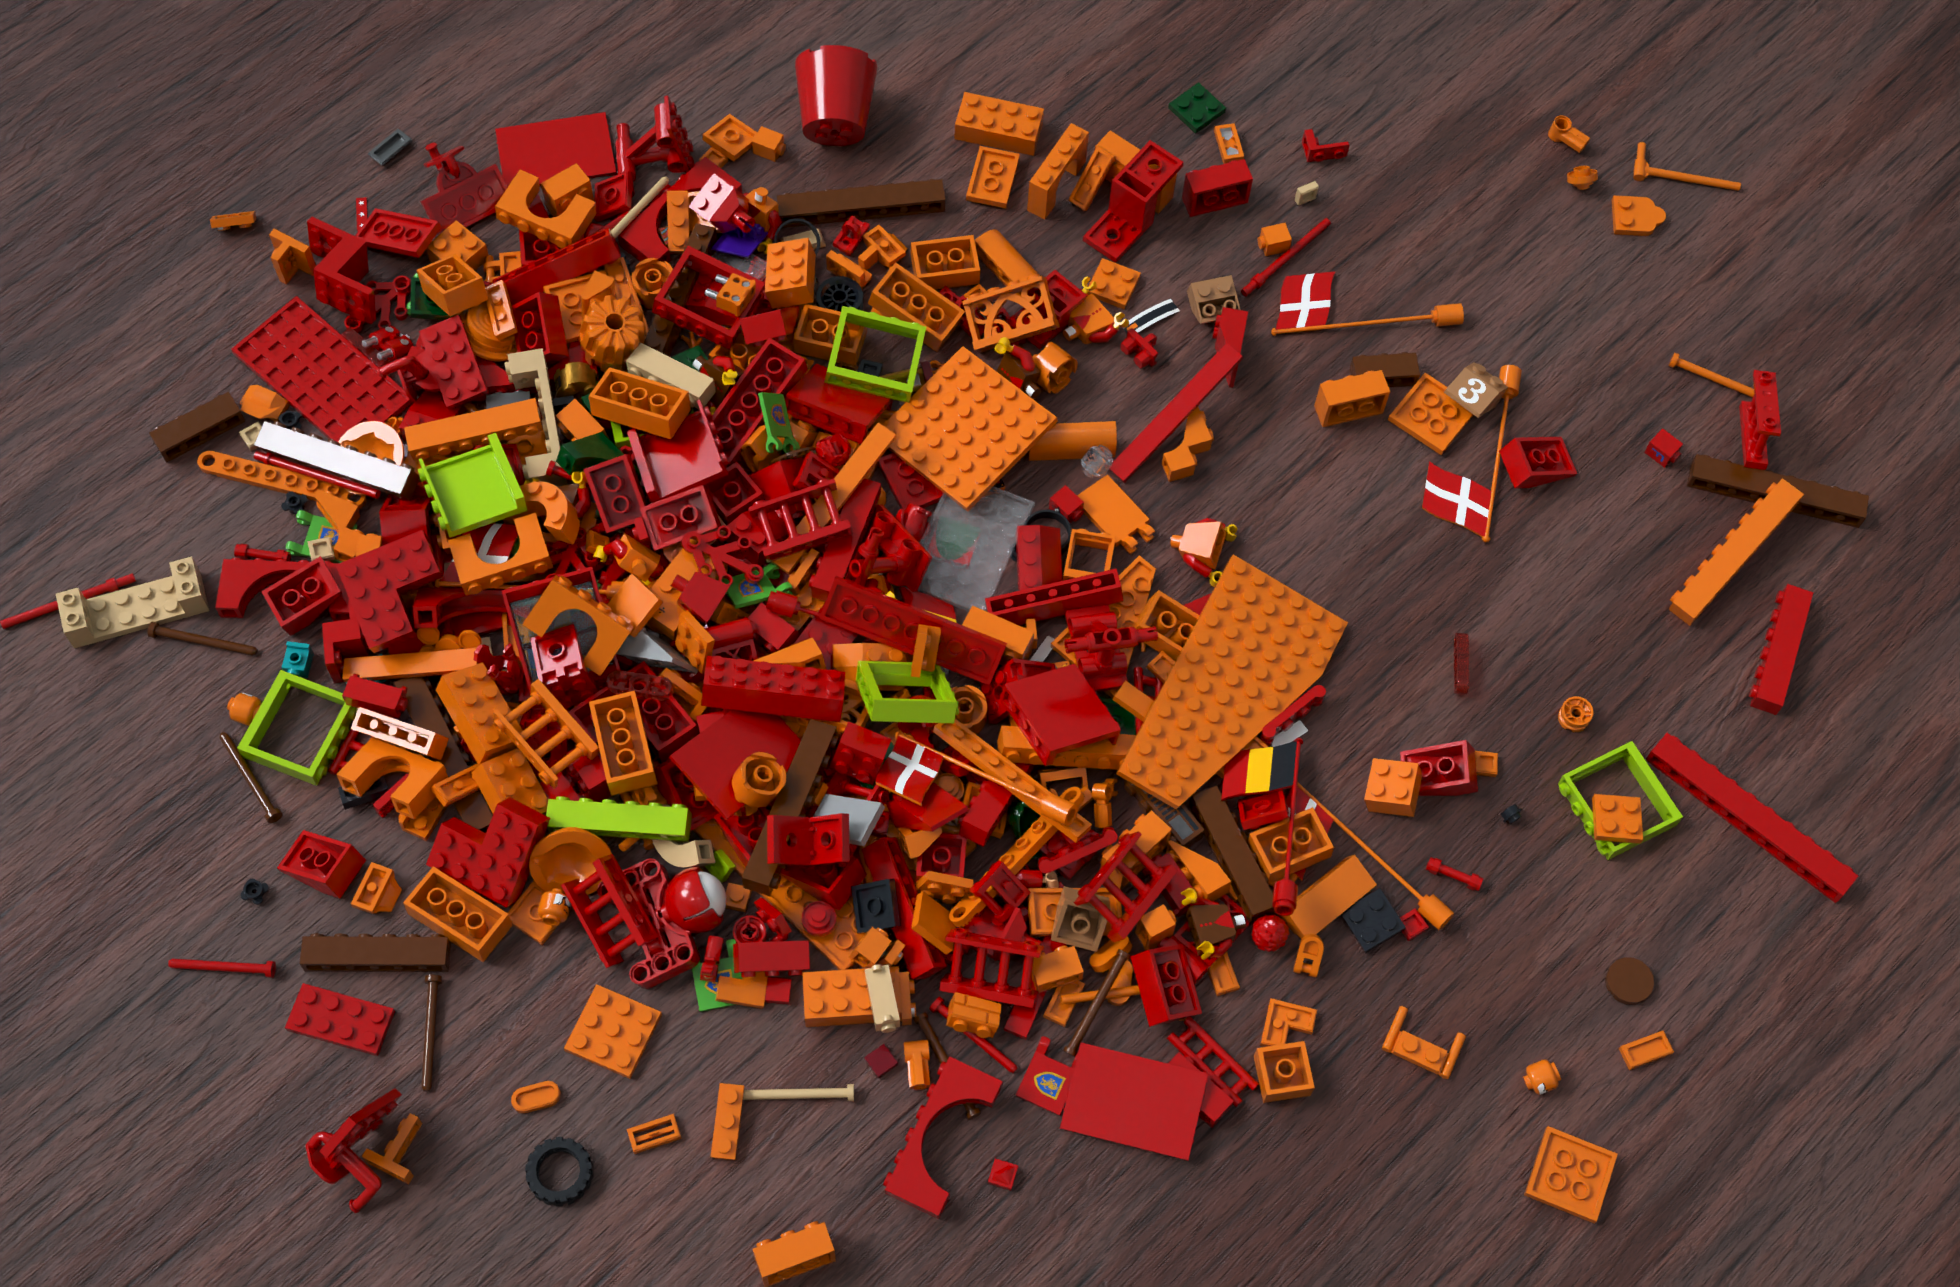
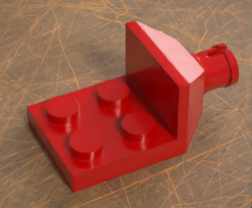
M713 173L688 206L722 233L734 230L737 227L744 233H748L752 229L746 226L745 223L752 227L755 225V219L747 215L749 199L715 173Z
M986 905L979 914L976 913L973 916L972 921L968 922V925L965 924L964 927H960L975 934L1020 942L1035 941L1038 945L1042 943V941L1026 933L1027 926L1018 907L1014 909L1006 921L1000 923ZM970 946V948L977 951L978 947ZM987 949L986 956L997 961L1000 960L1001 951Z

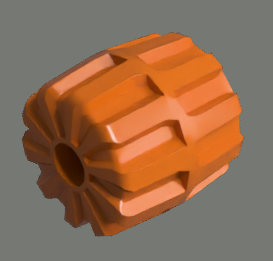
M613 295L605 296L604 301L600 303L594 301L589 305L588 311L582 319L579 332L581 351H585V360L591 366L594 364L599 367L602 372H606L609 367L620 371L627 369L626 360L640 343L644 344L645 340L643 313L639 307L631 306L630 299L622 297L618 300Z

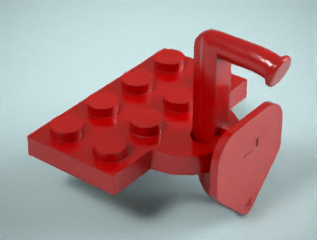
M430 143L425 147L432 160L423 165L424 167L435 165L438 169L436 185L439 192L420 202L428 218L439 221L442 228L437 235L441 234L456 220L464 227H467L496 212L495 205L508 188L496 164L476 172L469 164L455 160L454 156L464 150L463 146H458L440 155L437 149V143Z
M459 314L419 331L425 351L416 358L414 356H405L382 367H377V372L381 378H386L387 375L397 371L403 389L412 402L417 400V391L422 389L428 392L441 391L445 405L450 410L489 393Z
M396 1088L349 1116L335 1134L324 1131L318 1132L305 1145L309 1165L322 1180L335 1184L351 1173L365 1187V1190L356 1199L349 1201V1207L354 1213H359L360 1209L372 1199L381 1188L382 1182L379 1176L350 1147L359 1139H364L371 1131H376L383 1124L382 1118L385 1114L388 1116L397 1108L398 1104L396 1101L402 1094Z

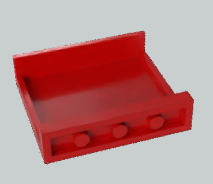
M815 364L786 394L785 404L787 413L794 418L834 434H842L845 438L862 444L871 425L885 410L891 411L893 399L824 383L828 368Z
M697 400L700 410L686 416L672 439L651 433L639 436L635 428L627 431L646 493L652 503L695 487L706 485L729 475L726 467L729 461L724 452L721 453V450L724 449L719 436H715L718 434L715 423L713 421L710 422V419L713 418L709 407H704L700 400Z
M1075 664L1004 684L1000 700L1045 766L1054 763L1056 754L1098 741L1109 739L1112 745H1116L1121 731L1118 722L1113 719L1106 705L1101 702L1096 691L1089 685L1084 674L1080 672Z

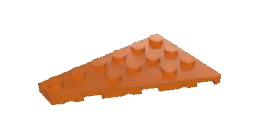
M1140 555L1119 575L1124 601L1108 605L1110 612L1113 611L1116 615L1117 628L1134 627L1147 604L1156 568ZM1067 627L1051 643L1050 647L1065 660H1069L1070 664L1077 666L1074 652L1067 654L1065 651L1067 648H1065L1064 640L1067 638L1071 639ZM1134 647L1120 649V652H1124L1126 655L1127 670ZM1120 688L1103 691L1111 698H1114Z

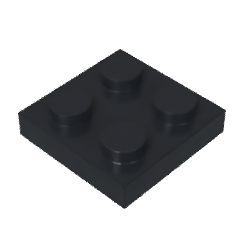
M885 879L851 886L857 934L867 933L872 927L883 930L901 926L895 879Z
M1380 888L1354 903L1341 914V917L1365 954L1406 930L1405 925Z

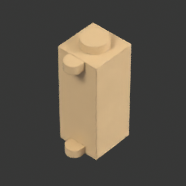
M877 964L872 966V968L865 969V980L876 1032L889 1033L900 1027V1018L889 965L881 966Z

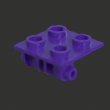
M745 223L746 226L752 229L750 232L744 233L738 227L725 232L711 250L749 258L768 235V232H765L760 224H755L752 227Z

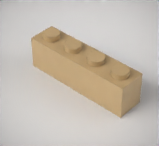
M640 343L626 360L627 370L630 374L689 391L690 407L699 409L697 400H700L703 406H705L716 393L713 378L643 343Z

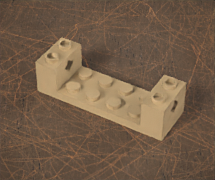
M543 348L507 354L509 362H505V368L509 383H514L516 390L536 386L539 408L542 414V425L546 437L547 454L525 457L526 465H522L524 478L530 482H533V478H536L541 482L551 483L555 486L568 485L566 478L552 474L551 477L546 475L550 461L556 462L561 443L552 404L553 397Z
M192 556L170 562L172 572L170 577L86 599L79 588L56 593L65 636L74 648L146 629L152 621L161 625L210 611L201 572Z

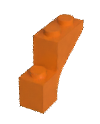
M1199 407L1187 417L1184 440L1180 446L1170 452L1163 453L1162 466L1169 482L1194 475L1195 466H1197L1195 454L1209 451L1212 441H1214L1212 430L1206 426V416L1203 411H1200Z
M317 489L315 492L317 508L339 535L337 543L333 548L335 559L344 562L356 557L358 536L365 535L360 530L353 529L360 517L358 505L352 500L338 498L330 491L324 492Z

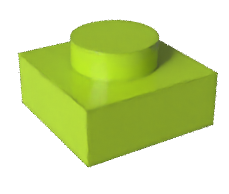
M720 849L714 852L715 863L705 867L722 883L727 880L736 865Z

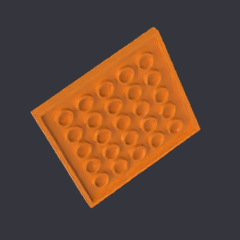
M962 346L910 398V401L902 405L883 426L896 434V439L888 449L968 512L1058 420L1055 415Z

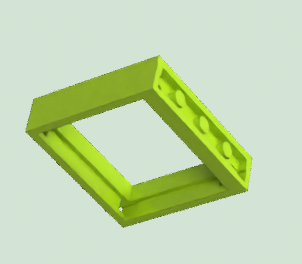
M842 306L824 383L902 402H909L913 391L926 326L915 322L902 321L895 317L881 316L875 312H865L854 307ZM845 322L916 339L907 384L835 366Z
M858 661L855 682L871 721L954 724L955 715L959 714V701H956L955 693L950 688V682L946 680L945 672L942 671L939 665L935 664L933 672L921 670L920 678L911 676L912 662ZM877 685L931 687L936 700L882 698Z
M280 670L237 749L245 759L317 786L322 776H326L327 766L331 759L333 760L336 757L338 746L341 740L346 738L352 720L355 719L359 708L346 705L342 697L343 693ZM291 686L343 705L309 769L257 749Z
M1633 741L1564 774L1558 782L1561 794L1567 797L1571 803L1572 811L1576 816L1580 817L1584 823L1585 831L1588 835H1592L1593 839V812L1574 783L1622 759L1664 820V822L1644 831L1641 843L1677 826L1683 818ZM1595 840L1598 851L1605 855L1607 860L1639 845V843L1623 842L1614 846L1612 841Z

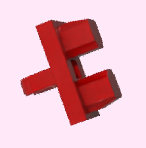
M852 215L842 226V230L833 241V246L838 248L840 253L850 256L862 240L863 235L869 230L870 224L862 222Z
M1133 328L1128 330L1127 338L1121 343L1120 349L1126 355L1135 351L1137 355L1134 356V362L1140 369L1148 364L1151 367L1157 364L1155 359L1158 352L1153 348L1156 344L1157 336L1151 333L1143 338Z

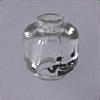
M1102 445L1090 447L1081 459L1084 474L1090 478L1103 477L1113 464L1111 451Z

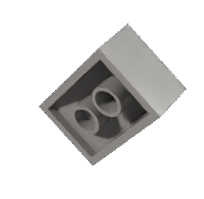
M644 627L636 637L628 635L616 653L638 664L645 661L651 667L664 669L667 667L668 669L696 674L698 672V669L693 667L667 641L660 639L659 634L646 631Z

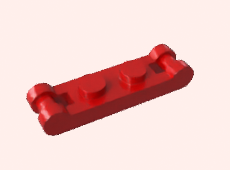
M1316 685L1266 724L1262 729L1260 739L1267 746H1270L1275 735L1282 730L1285 732L1290 729L1295 719L1298 717L1303 718L1310 712V707L1322 704L1326 689L1322 685Z
M1107 826L1103 828L1102 834L1096 837H1092V835L1079 840L1080 844L1074 847L1070 845L1062 847L1057 851L1058 854L1050 858L1048 856H1041L1037 862L1039 870L1042 873H1050L1116 842L1118 838L1117 833L1113 827Z

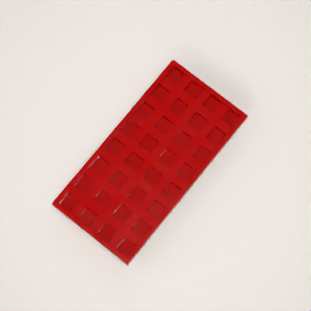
M297 296L231 349L238 359L275 392L287 400L294 409L328 439L337 442L355 425L367 421L385 423L389 418L398 416L413 403L403 388L388 375L386 378H381L377 372V366Z

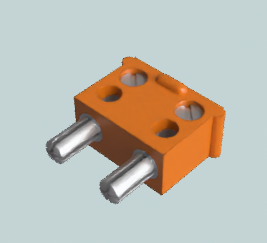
M734 273L729 278L717 274L715 281L724 284L719 293L708 288L705 291V295L716 299V306L739 317L756 293L755 280H749Z

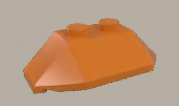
M833 644V668L837 671L845 672V678L854 682L856 681L858 661L912 662L913 655L885 644ZM877 685L879 691H900L906 687Z

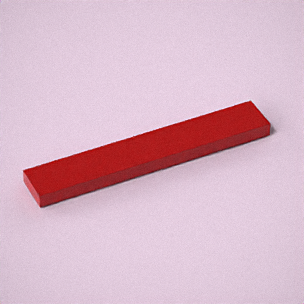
M1045 936L1041 943L1044 946L1043 952L1045 954L1054 952L1058 947L1068 945L1052 941L1051 936ZM1031 978L1030 987L1036 991L1033 980ZM1048 990L1038 993V1000L1033 1008L1014 1005L1004 1031L1026 1040Z

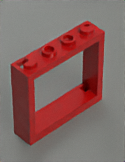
M688 245L654 299L652 312L661 318L676 323L679 327L686 328L698 336L730 350L742 330L739 319L751 315L762 296L765 283ZM685 266L715 280L717 274L729 278L732 273L749 280H755L756 293L742 314L737 317L730 330L665 299Z

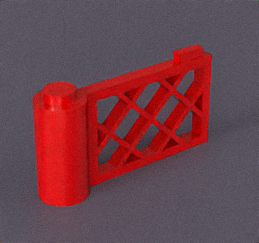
M745 617L705 628L715 639L712 656L724 652L731 656L730 658L740 659L736 656L740 648L749 646L750 656L747 660L754 661L758 659L753 641V634H756L753 620L750 621ZM723 709L724 714L729 712V709Z
M1225 894L1219 899L1228 906L1230 915L1243 914L1246 921L1245 928L1236 930L1234 943L1251 924H1249L1242 908ZM1186 922L1174 936L1164 938L1159 943L1158 948L1183 944L1195 985L1219 957L1202 960L1201 956H1198L1194 942H1188L1182 937L1186 931H1190L1188 922Z

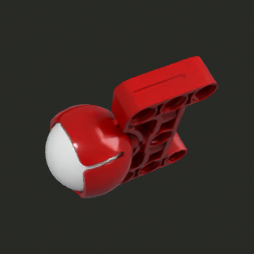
M652 858L623 870L628 882L636 877V882L631 887L649 919H652V925L659 936L654 941L642 945L647 959L636 963L630 969V979L643 989L652 988L694 968L700 961V953L691 933L711 931L724 920L723 912L726 907L725 889L715 876L703 872L700 867L684 869L676 874L671 881L666 868ZM657 867L656 874L650 876V871ZM603 881L599 883L597 888L600 897L608 892ZM613 900L609 903L610 905H615ZM690 950L689 958L683 960V954ZM665 961H669L668 967L665 970H661V965ZM647 971L646 978L640 981L641 973Z

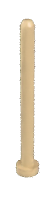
M662 177L611 230L614 239L669 183L668 177Z
M848 1084L847 1088L744 1090L743 1100L848 1098V1101H854V1084Z

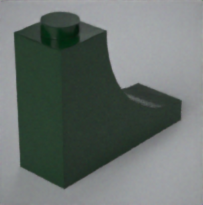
M602 432L562 444L556 462L569 475H572L573 472H584L583 469L624 454ZM634 465L638 479L641 482L642 477L640 471Z

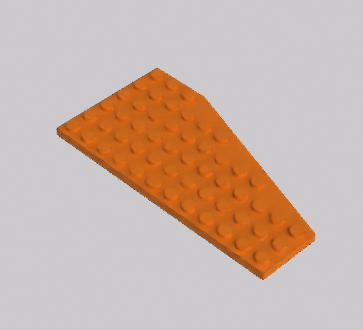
M1233 554L1116 774L1177 809L1256 737L1266 724L1283 712L1322 676L1348 622Z

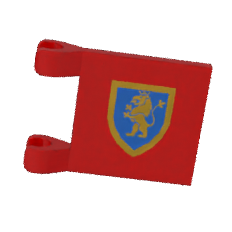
M1042 1036L1015 1096L1060 1116L1067 1101L1078 1053L1071 1067L1045 1056L1050 1046V1039Z

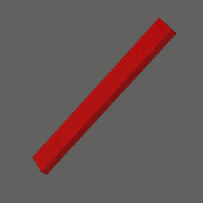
M1226 343L1111 463L1108 469L1125 483L1240 363L1243 356Z

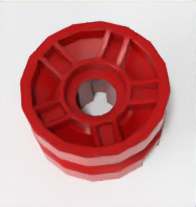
M747 915L736 921L733 927V937L736 943L766 942V927L760 918ZM747 931L754 932L751 938L746 935Z

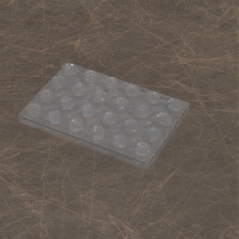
M993 486L967 512L943 493L920 541L922 547L932 556V560L917 591L968 612L972 605L986 611L985 598L993 597L1016 545V528L1026 524L1035 506V502Z

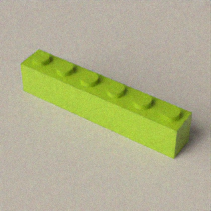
M558 796L556 799H548L546 816L551 818L547 826V830L550 833L561 828L577 827L585 829L596 836L689 842L692 819L690 810L681 804H672V807H664L662 804L651 802L649 805H640V803L635 801H626L625 804H618L614 800L605 799L602 802H593L589 798H580L579 801H572L570 798Z

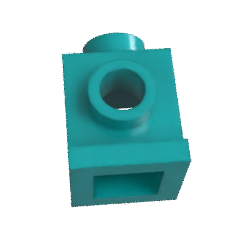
M287 641L282 670L298 677L308 678L314 656L310 644Z

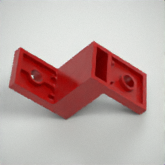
M1149 140L1112 180L1109 209L1083 236V241L1117 263L1153 224L1158 193L1179 172L1184 162ZM1156 164L1159 168L1151 169L1149 165ZM1113 233L1116 234L1118 237L1115 239H1110L1107 237V235Z
M311 217L307 221L310 250L315 255L324 258L313 269L317 300L337 308L341 312L352 315L358 320L372 324L376 320L374 289L359 283L369 272L366 241Z
M418 493L413 494L411 501L389 494L379 511L383 545L423 530L432 547L429 511L432 507L431 501L433 500Z

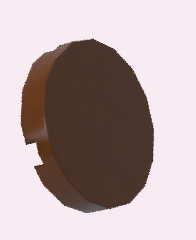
M1624 957L1616 960L1609 967L1605 976L1606 987L1613 995V998L1626 1005L1641 1003L1652 993L1654 987V976L1650 968L1635 958Z

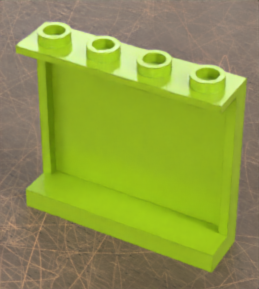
M496 433L488 435L490 445L426 467L422 458L419 459L421 468L417 470L422 482H427L424 485L428 498L433 497L434 500L431 501L434 513H440L441 517L437 518L442 531L447 530L450 538L528 511L523 493Z

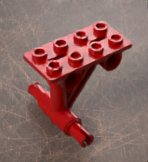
M668 95L664 96V103L658 104L654 108L655 126L636 143H633L630 139L629 124L620 123L616 127L618 139L615 142L618 166L617 175L626 171L633 174L632 197L635 195L633 185L636 179L635 166L663 161L667 162L670 172L687 173L694 165L693 157L690 152H693L691 139L688 140L686 127H683L681 116L677 115L675 102L671 103ZM657 142L658 147L651 148Z
M878 504L864 536V542L859 546L854 560L850 562L849 571L845 579L865 586L869 575L888 572L886 579L891 584L907 586L912 592H917L930 565L932 556L883 504Z
M1108 605L1072 609L1065 612L1071 638L1064 640L1065 648H1067L1065 651L1067 654L1074 652L1078 669L1084 674L1085 679L1095 691L1117 689L1122 686L1125 680L1128 682L1126 676L1127 659L1125 653L1120 652V649L1136 647L1138 643L1158 640L1156 626L1136 629L1132 626L1117 628L1116 615L1113 611L1110 612Z

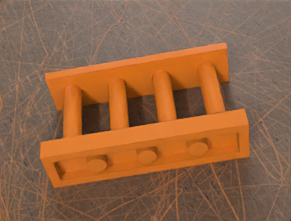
M537 679L531 684V697L506 716H503L498 709L494 711L493 724L500 733L504 732L540 772L538 774L540 779L546 785L550 784L555 789L558 786V777L556 776L558 773L581 756H587L590 760L594 759L598 755L599 747L544 684ZM536 704H541L545 708L546 714L519 734L511 723ZM551 721H556L560 725L561 731L534 751L526 740ZM566 738H571L576 743V748L549 768L541 758Z

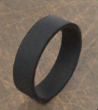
M790 219L779 226L774 235L773 243H777L778 232L790 223H801L808 226L816 236L817 248L815 254L817 255L820 249V236L817 229L810 222L803 219Z
M1040 510L1031 514L1026 519L1024 525H1030L1033 521L1040 518H1052L1064 525L1068 532V539L1061 546V554H1063L1069 547L1071 526L1067 518L1054 510Z

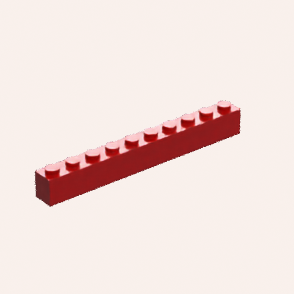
M1666 733L1646 758V761L1834 903H1837L1857 879L1858 875L1854 873L1851 867L1842 864L1834 858L1831 852L1818 846L1811 837L1803 835L1791 822L1783 820L1772 808L1763 805L1757 800L1755 795L1743 790L1735 780L1727 778L1719 772L1715 765L1707 763L1696 751L1690 750L1683 745L1677 737Z

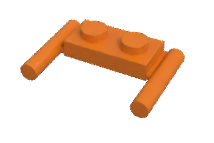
M1399 1006L1382 1050L1438 1074L1444 1079H1449L1466 1036L1458 1032L1449 1053H1447V1050L1404 1030L1401 1032L1400 1029L1408 1009Z

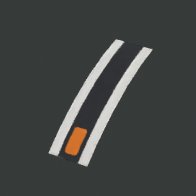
M1169 299L1136 315L1129 320V325L1123 329L1127 333L1128 330L1133 328L1138 333L1153 323L1180 310Z

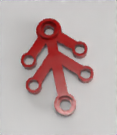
M401 275L396 277L393 282L369 281L366 284L370 288L376 287L374 289L375 311L378 313L381 310V319L378 322L379 330L383 329V325H388L387 327L392 326L390 322L391 301L396 297L395 317L400 321L407 319L406 295L411 293V279ZM379 291H389L385 295H377ZM352 315L347 316L344 320L346 330L352 334H358L365 321L358 320Z
M722 525L717 531L704 535L690 531L683 536L682 547L686 552L693 554L698 567V573L708 577L712 573L711 565L705 563L702 554L704 553L710 556L719 578L718 581L722 582L723 578L728 579L729 584L727 585L729 586L733 582L732 576L727 574L723 563L745 573L746 581L751 584H757L762 580L764 570L760 565H748L728 555V553L748 550L751 546V539L748 536H741L738 541L718 547H712L707 543L716 540L726 541L731 534L728 526ZM720 531H726L727 536H722ZM690 539H695L697 544H691ZM744 540L748 545L743 546L740 541ZM706 568L709 573L704 574L701 569ZM751 570H757L759 575H754Z
M579 527L578 535L573 545L563 541L546 544L552 564H560L556 572L549 574L545 579L559 574H566L570 564H572L576 571L586 568L576 555L578 548L585 555L586 566L595 567L599 564V559L597 557L594 558L593 553L586 551L587 532L585 529ZM568 547L566 551L556 554L557 550Z

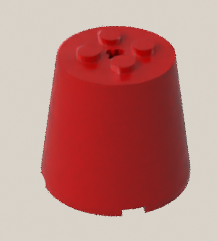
M824 45L820 46V50H805L796 58L795 70L802 130L807 139L826 146H847L855 144L864 138L878 68L876 60L868 58V53L848 46Z

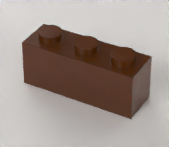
M1401 352L1399 354L1382 353L1373 356L1358 355L1352 358L1350 373L1353 376L1364 374L1367 371L1382 370L1389 388L1414 386L1420 377L1416 353Z

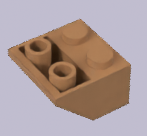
M1232 275L1191 283L1187 290L1191 310L1200 324L1215 322L1217 315L1222 314L1223 307L1241 310Z

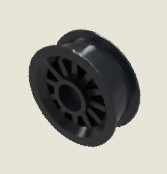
M844 276L831 277L821 283L817 290L816 299L818 307L841 312L842 306L863 310L862 289L851 278Z

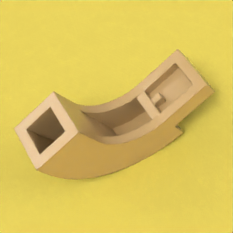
M652 839L661 857L674 866L703 867L715 863L711 840L685 842Z

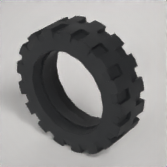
M556 1137L554 1140L550 1138L545 1140L544 1144L537 1145L534 1148L533 1154L530 1153L528 1163L525 1166L526 1181L535 1197L544 1201L545 1204H553L559 1207L567 1203L570 1205L577 1198H582L585 1195L586 1189L590 1188V1182L593 1179V1164L588 1152L580 1143H576L571 1138L563 1139V1137ZM558 1152L573 1155L580 1166L579 1178L574 1185L562 1191H551L544 1187L539 1178V1169L543 1161L550 1155Z

